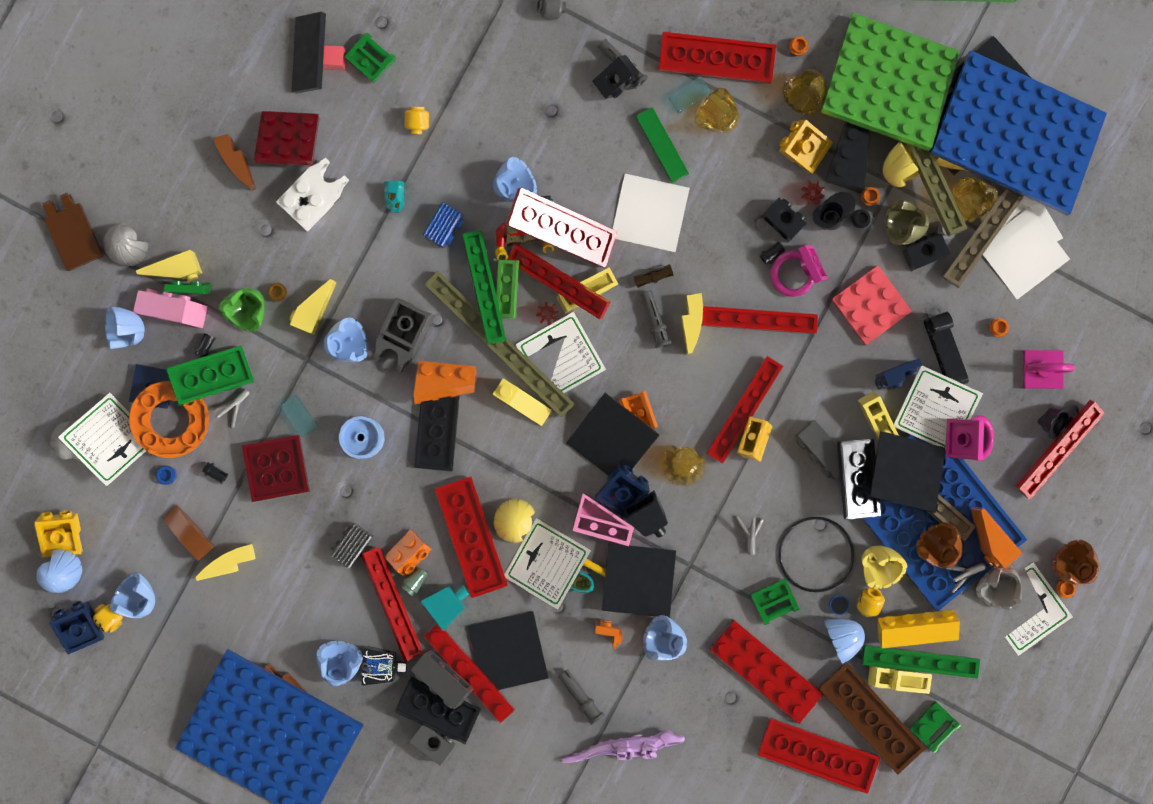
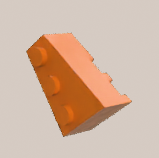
M418 361L413 395L414 403L420 404L423 401H435L443 397H455L474 393L477 377L476 366Z

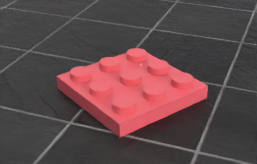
M876 266L831 299L864 345L870 343L912 312L879 266Z

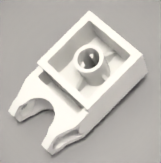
M326 158L309 167L276 201L306 231H309L334 205V202L341 196L344 186L349 181L346 176H343L335 182H325L323 176L330 163ZM304 200H307V206L302 205V202Z

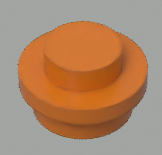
M795 37L791 40L789 49L793 55L802 56L808 50V42L803 37Z
M867 187L861 193V201L866 206H874L880 200V193L874 187Z
M996 318L991 321L989 331L993 336L1003 337L1008 333L1009 325L1006 320Z
M1060 580L1056 585V591L1059 596L1070 598L1076 592V585Z

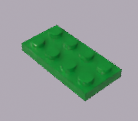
M242 345L166 368L178 406L254 383Z

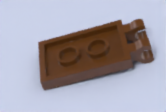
M65 193L60 195V198L66 209L57 212L54 202H50V200L42 204L49 215L44 220L67 271H72L104 255L80 203L75 204L71 194Z

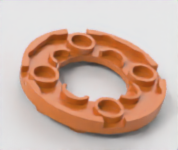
M162 381L144 389L134 400L129 416L130 429L137 443L150 454L163 458H176L190 453L203 441L209 428V411L204 399L184 404L183 406L189 415V424L185 432L174 438L160 436L152 428L150 421L151 412L156 405L163 401H177L170 381Z

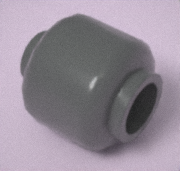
M538 0L537 12L541 14L542 18L559 19L561 14L565 13L566 2H563V0Z

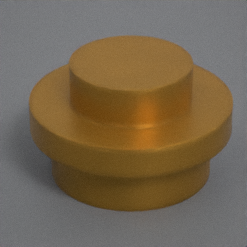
M273 283L268 288V296L275 302L283 301L287 296V289L281 283Z

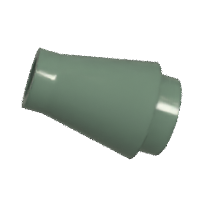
M419 567L417 571L402 581L403 584L400 587L413 596L415 593L417 594L428 574Z

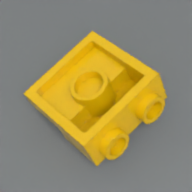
M807 120L795 121L790 127L791 133L789 136L781 140L779 152L791 162L797 163L809 174H813L833 144V141Z
M64 510L58 515H53L52 512L40 514L34 523L42 558L51 557L56 549L67 550L75 555L82 553L83 550L79 536L81 527L78 513Z

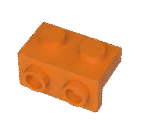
M646 391L619 399V403L652 429L658 427Z
M410 529L384 558L398 573L406 577L428 556L432 549Z
M605 619L595 622V634L613 636L612 647L617 649V644L622 642L623 634L622 630L619 629V625L612 624V621Z

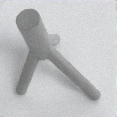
M243 389L233 401L215 407L216 411L223 409L216 415V418H220L234 407L231 428H234L239 404L250 393Z
M736 516V520L748 538V555H755V537L763 523V518H760L756 528V519L752 518L749 534L740 517Z
M980 563L970 568L955 566L945 568L964 572L953 579L954 582H959L951 592L955 593L969 576L985 570L984 564Z

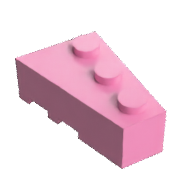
M147 288L146 292L138 290L133 313L203 328L208 306L190 301L191 297L179 295L178 298H175L172 293L163 292L160 295L157 290Z
M583 493L573 531L629 546L634 527Z

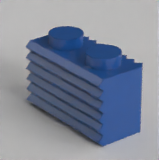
M442 202L423 236L442 248H445L446 245L449 246L454 239L453 232L455 229L459 230L464 222V219H462L463 214Z

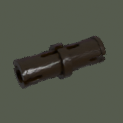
M670 264L661 268L649 269L648 272L633 277L637 288L646 284L658 283L659 280L674 275Z

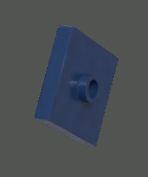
M136 364L129 402H134L137 396L150 385L162 381H170L167 371L165 369ZM170 400L163 401L155 407L168 409Z

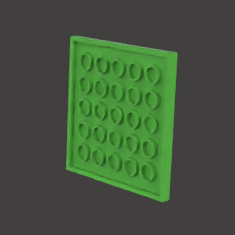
M853 13L821 113L930 151L934 143L960 51Z

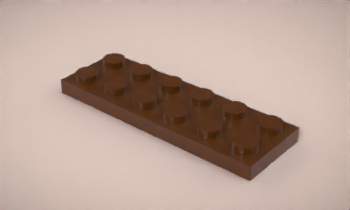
M847 662L818 687L897 775L926 749Z

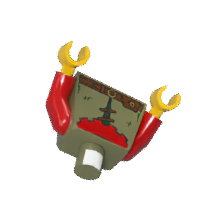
M506 216L504 223L496 229V246L498 248L495 250L497 260H499V256L504 254L505 260L508 259L504 246L540 240L506 226L508 216ZM545 242L542 243L543 252L545 254L546 247H551L552 252L554 251V246L549 245Z

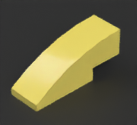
M610 267L580 282L599 295L618 285ZM560 294L556 297L565 314L579 307Z
M702 293L685 297L688 315L681 316L687 355L693 352L701 330L703 318Z
M250 544L234 549L215 559L196 576V581L239 571L237 563L256 559L253 545Z
M870 666L867 684L878 688L929 694L932 674Z

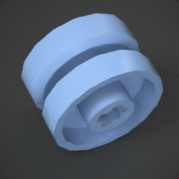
M364 416L353 417L346 421L339 433V443L343 451L350 457L357 459L375 456L382 449L385 441L381 425L374 419ZM360 434H363L365 437L363 441H359L361 438Z

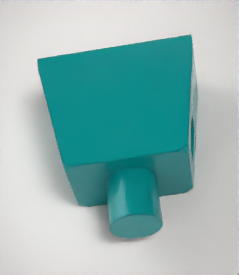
M449 585L424 598L421 603L444 631L466 607L462 600L470 593L464 585L455 591Z

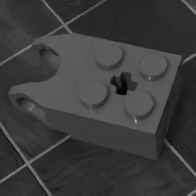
M396 298L376 340L373 360L380 361L387 351L393 349L398 354L396 371L402 373L406 366L415 358L435 315L403 299ZM410 320V327H407L405 321Z

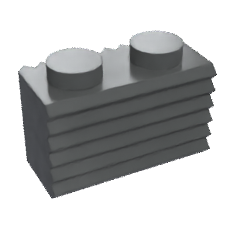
M353 523L352 526L348 524L342 532L345 536L341 541L337 540L331 548L333 550L331 556L349 569L352 568L360 554H362L374 537L356 523Z

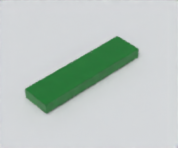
M653 107L638 114L636 119L671 183L689 175Z

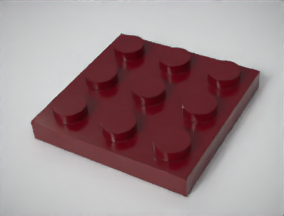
M262 111L254 155L255 163L313 166L320 119L319 114Z
M300 435L242 445L252 502L310 492Z

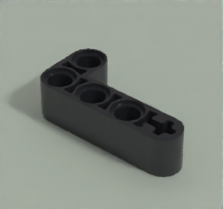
M946 311L924 319V326L942 375L961 384L969 383L966 369L950 329L954 327L950 313Z

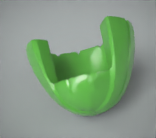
M239 289L229 294L220 302V312L233 326L240 327V330L247 332L249 330L250 332H255L260 328L264 317L265 302L264 297L257 289Z

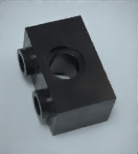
M627 55L618 56L592 82L605 99H615L623 93L622 89L625 86L628 87L636 81L635 77L639 74V71ZM616 74L619 76V83L615 81Z
M779 197L761 217L789 243L807 223L804 221L805 217L800 212L793 211L790 208L791 204L786 199ZM782 214L789 216V223L781 221L780 217Z
M931 233L925 236L924 241L920 243L916 240L906 244L907 248L902 251L911 272L950 255L942 233L938 235ZM922 246H926L929 249V255L922 253Z

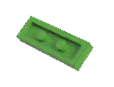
M498 260L496 296L501 317L516 318L519 261Z

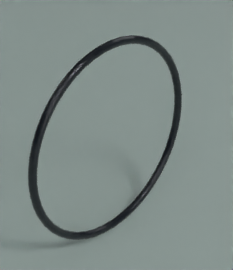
M808 517L793 524L784 534L779 547V562L787 579L796 587L809 592H825L840 585L849 575L854 562V547L848 533L835 521L824 517ZM808 520H824L836 525L846 535L851 547V562L848 571L839 582L825 589H809L800 586L790 578L782 562V546L786 536L795 526Z

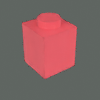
M324 45L323 69L345 70L346 50L343 46Z

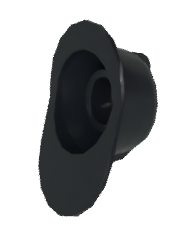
M847 192L833 194L814 210L812 214L814 223L822 227L823 230L838 229L854 211L855 199Z
M1074 404L1064 409L1049 408L1038 419V424L1042 426L1044 431L1049 433L1050 439H1054L1061 434L1079 413V408Z

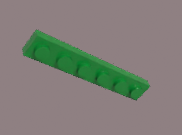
M482 231L464 233L462 238L486 343L490 345L505 342L507 339Z
M864 645L862 665L978 679L980 659Z

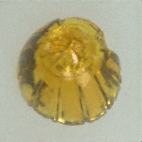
M806 70L801 75L786 80L783 85V95L786 103L798 113H804L805 115L814 114L824 103L827 92L826 81L823 75L816 70Z
M717 88V90L708 94V97H705L706 100H703L697 109L695 122L700 128L711 132L727 133L737 127L739 121V110L734 98L725 88Z
M972 177L960 179L952 192L964 222H971L976 220V218L979 219V216L985 215L994 206V202L998 198V192L993 186Z
M673 445L663 454L661 469L664 472V476L669 481H672V483L689 486L697 483L704 475L705 459L703 455L698 456L697 452L690 447L678 449Z

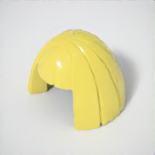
M901 142L897 143L887 155L882 170L888 183L894 187H903L906 185L905 181L920 175L918 173L919 169L913 162L909 151Z
M517 498L503 502L496 510L493 524L496 534L506 542H522L521 536L527 534L532 527L531 516L535 513L533 507L525 500Z
M882 545L871 546L862 554L861 560L865 581L871 588H888L892 584L897 583L906 572L907 564L904 558L889 547Z

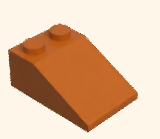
M973 507L971 509L981 552L985 555L983 557L990 566L1007 568L1023 553L984 508Z

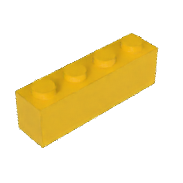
M955 610L878 618L877 637L882 648L959 640L960 621Z

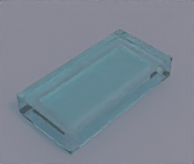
M699 77L669 96V100L678 114L710 95L711 91L702 77Z
M297 395L280 406L301 437L306 436L319 427Z

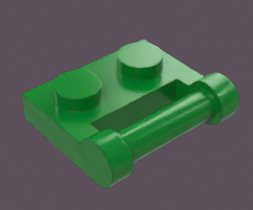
M365 33L345 55V59L373 83L396 60V57L378 45L369 33ZM365 45H368L378 55H380L384 59V61L380 63L363 47Z
M171 281V284H164V292L211 294L212 284L208 282L204 284L202 282H190L188 284L183 283V281Z
M786 578L750 594L764 626L770 624L769 621L784 614L800 610ZM784 600H789L790 604L768 614L764 611Z
M935 701L909 729L936 754L939 751L938 748L945 740L962 726ZM947 720L950 725L933 742L929 741L928 739Z

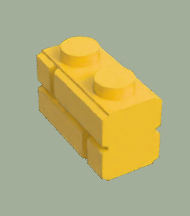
M749 416L737 453L744 458L761 462L772 425L768 421Z

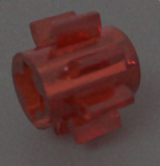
M808 181V188H801L804 191L801 199L806 198L808 200L807 204L811 201L818 204V198L823 199L825 197L821 194L825 187H820L818 185L819 181L815 184ZM812 189L815 190V192H814L815 195H814V196H811V192H810V191H811Z
M545 302L543 308L538 306L541 311L536 314V317L542 318L540 324L546 321L548 326H550V321H558L555 315L560 312L554 311L555 304L548 306V303ZM546 309H549L550 312H553V314L550 315L549 319H547L545 315H542L543 313H545Z

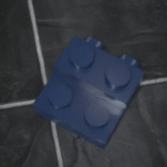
M920 359L906 362L876 374L875 384L878 390L887 388L889 391L903 386L902 382L907 380L905 376L917 372V367L922 366Z
M618 464L607 477V482L595 494V498L625 518L623 508L650 492L649 482L641 475L639 477L634 475L633 470L629 466Z
M81 601L75 602L66 611L64 609L55 611L49 622L67 654L104 640L103 632L93 621L95 613L88 601L85 603Z

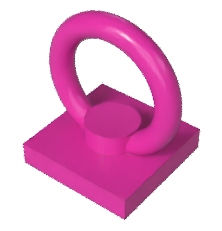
M805 245L799 248L800 252H785L775 259L771 267L770 277L773 286L778 292L789 297L801 296L808 292L814 283H820L828 279L813 245ZM788 259L800 260L802 269L808 276L806 283L798 289H788L779 281V267Z
M1063 350L1023 351V389H1064V373L1073 372L1075 366L1064 363Z
M974 416L970 420L947 419L946 457L971 459L973 461H982L988 457L994 444V430L991 422L985 416ZM984 428H985V430H986V444H985V447H984V449H983Z

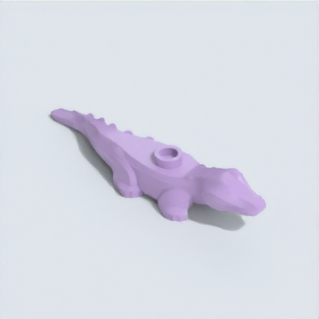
M665 730L650 737L632 735L631 738L610 739L609 741L591 745L589 749L566 756L561 760L562 763L579 762L601 754L615 755L617 760H631L632 757L654 759L657 758L655 751L665 746L683 743L685 737L683 735H675L671 730Z

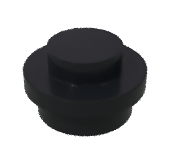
M863 209L856 210L851 216L852 224L859 229L867 227L871 220L870 214Z

